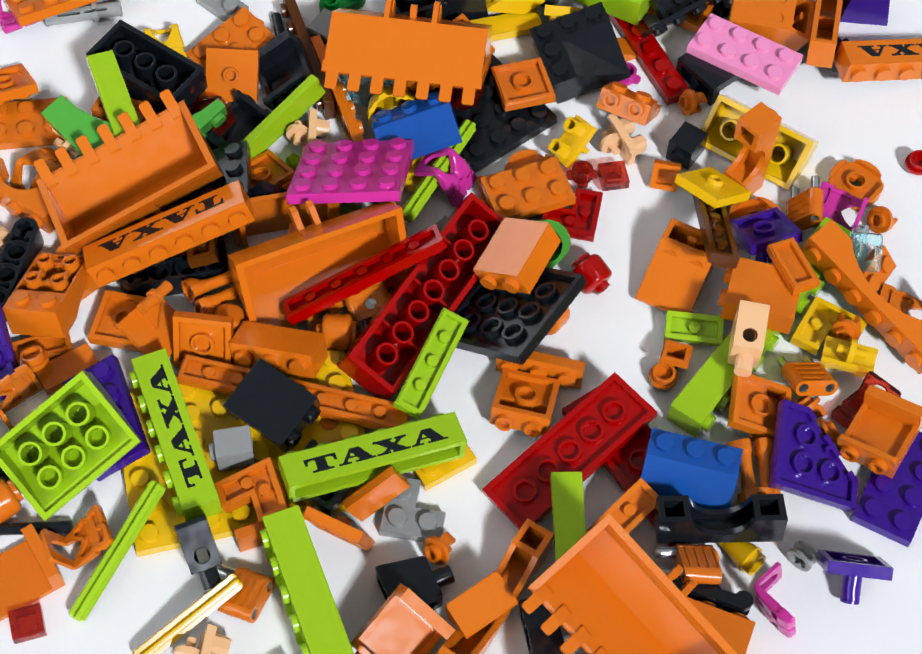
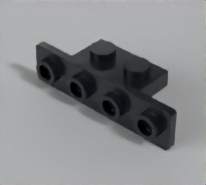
M650 0L649 3L660 21L648 28L643 33V36L647 38L653 34L656 38L668 31L667 26L673 24L676 27L688 20L687 16L693 13L694 16H697L708 9L706 5L713 3L715 6L724 0Z

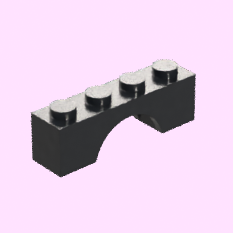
M751 494L741 504L726 509L700 507L693 503L688 495L657 496L654 512L657 544L783 541L788 522L783 494Z

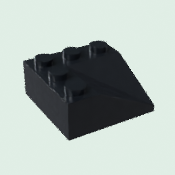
M602 2L529 29L538 58L541 57L555 92L557 104L602 88L613 81L618 82L631 77Z

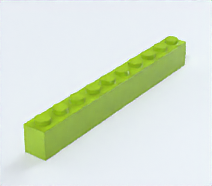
M825 217L809 237H811L815 232H817L820 228L827 224L831 219ZM835 222L851 239H853L854 233L852 231ZM811 263L810 265L819 278L820 284L817 288L799 294L796 314L799 313L801 315L810 303V296L812 294L817 296L825 284L823 281L825 279L824 275ZM766 329L763 352L757 368H752V371L756 372L764 360L763 355L766 351L771 353L780 340L778 336L781 332ZM731 332L670 405L667 420L694 438H697L703 430L708 432L716 420L715 414L719 410L724 412L730 404L734 365L729 364L727 359Z

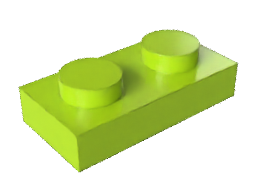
M667 310L664 341L668 339L682 343L719 346L723 342L724 319L717 315Z

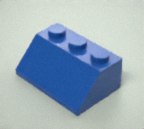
M439 91L429 93L427 100H409L402 103L401 106L383 109L371 116L373 131L378 141H387L393 138H404L405 140L414 141L412 160L462 143L451 102H439Z
M652 428L640 478L659 496L688 495L693 503L703 508H730L739 475L743 449Z

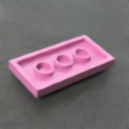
M712 13L694 35L686 49V53L777 95H780L803 59L802 54Z

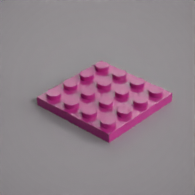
M371 138L358 142L344 139L329 143L321 140L307 143L286 193L287 204H305V201L312 200L313 204L400 201L414 153V141L405 140L404 138L378 141Z

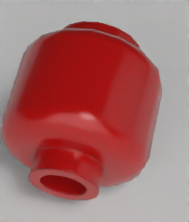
M587 252L572 263L571 267L573 269L571 272L583 274L587 281V284L581 290L582 293L590 294L595 292L596 295H599L610 286L608 280L612 276V271L600 255H590Z

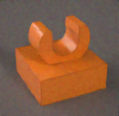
M655 159L650 188L676 192L677 184L675 179L677 174L680 173L681 163Z

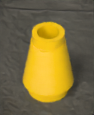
M751 542L719 543L742 573L755 574L766 560L762 549Z

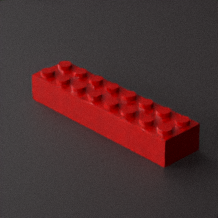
M472 192L463 199L439 229L448 248L414 264L408 270L337 364V367L374 397L387 400L393 396L410 373L443 307L454 312L478 279L473 268L503 218Z

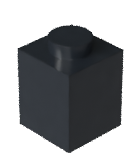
M685 121L669 140L666 158L671 162L681 163V167L689 170L705 150L708 133Z

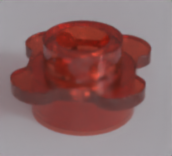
M584 160L575 162L572 170L566 172V178L573 180L579 188L588 187V183L598 177V172L593 169L592 164Z

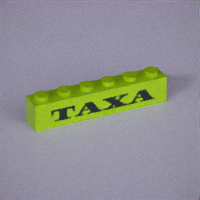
M166 348L131 359L134 371L129 372L134 389L139 387L141 389L142 395L137 396L142 413L149 412L151 419L145 422L150 437L157 436L159 444L155 445L154 448L159 463L166 462L168 470L163 471V475L168 489L175 488L177 496L172 497V501L177 515L184 514L187 522L203 515L209 517L223 512L218 493Z
M455 411L447 414L438 413L431 418L407 421L396 427L380 428L372 433L360 436L352 435L341 441L321 443L313 448L287 452L278 458V474L290 504L368 483L390 466L395 468L400 474L464 458L467 439Z

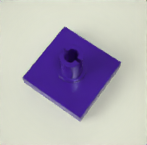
M777 207L729 220L734 239L751 256L756 255L755 260L767 263V260L769 263L772 262L766 252L769 244L794 237L797 243L803 242V232Z
M818 549L819 559L817 563L827 573L843 575L840 601L843 603L859 605L862 577L892 581L894 568L881 557Z

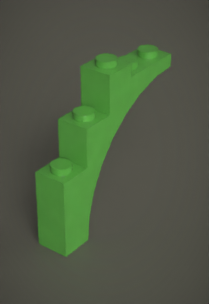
M62 95L41 112L45 121L80 156L83 153L76 143V138L86 135L93 148L104 144L97 131V127L106 123L111 130L109 122L97 119L78 109ZM218 98L200 112L192 115L204 138H206V133L212 127L218 128L226 120V105Z

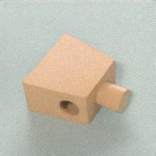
M740 300L731 328L727 359L729 364L734 365V374L737 376L749 377L752 375V368H757L764 348L770 305Z

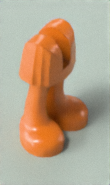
M230 265L227 272L206 279L190 277L181 281L182 291L189 303L195 302V313L213 315L219 305L239 298L232 280ZM227 284H233V286L221 292L203 297L205 293Z
M761 437L753 443L754 456L757 458L759 466L760 487H756L754 479L751 440L749 438H742L725 444L743 449L739 469L741 492L737 495L738 504L748 499L751 494H781V490L768 486L774 439Z

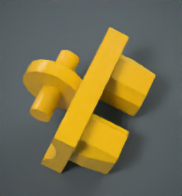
M577 114L575 117H568L563 124L565 131L559 139H552L548 145L549 154L552 157L556 156L558 161L568 169L571 168L581 152L589 153L590 149L586 145L597 131L595 127Z
M826 336L820 363L830 370L839 369L850 372L856 377L863 378L865 376L871 378L874 372L878 349L858 344V339L852 338L851 341Z

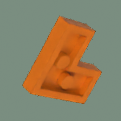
M271 457L214 483L222 509L227 514L253 502L258 521L263 526L262 517L290 508L275 462Z

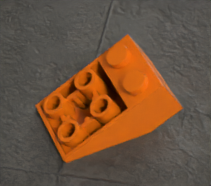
M732 0L728 21L797 52L810 40L816 2L813 0Z
M673 218L670 220L636 294V300L665 312L667 310L692 312L714 268V265L707 261L700 229Z
M38 252L2 308L12 334L65 338L76 321L88 272L85 269L84 256Z

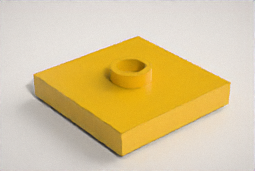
M713 167L679 173L675 179V183L714 209L747 201L751 195L750 190Z

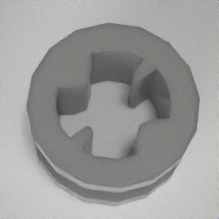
M798 540L794 543V548L787 551V558L796 568L807 572L812 568V564L818 561L819 555L811 545Z

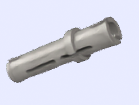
M120 0L99 4L96 1L91 3V5L81 6L46 18L44 21L47 27L88 20L99 22L102 18L121 17L123 12Z

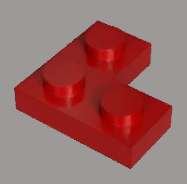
M576 188V203L573 204L572 209L560 208L543 213L541 220L550 219L558 221L565 226L570 238L594 242L603 192Z

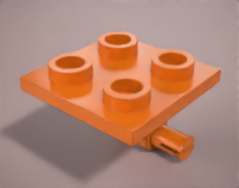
M166 280L156 289H150L146 293V298L138 303L137 307L116 325L143 355L166 348L168 357L173 354V314L175 310L164 300V297L173 290V286Z

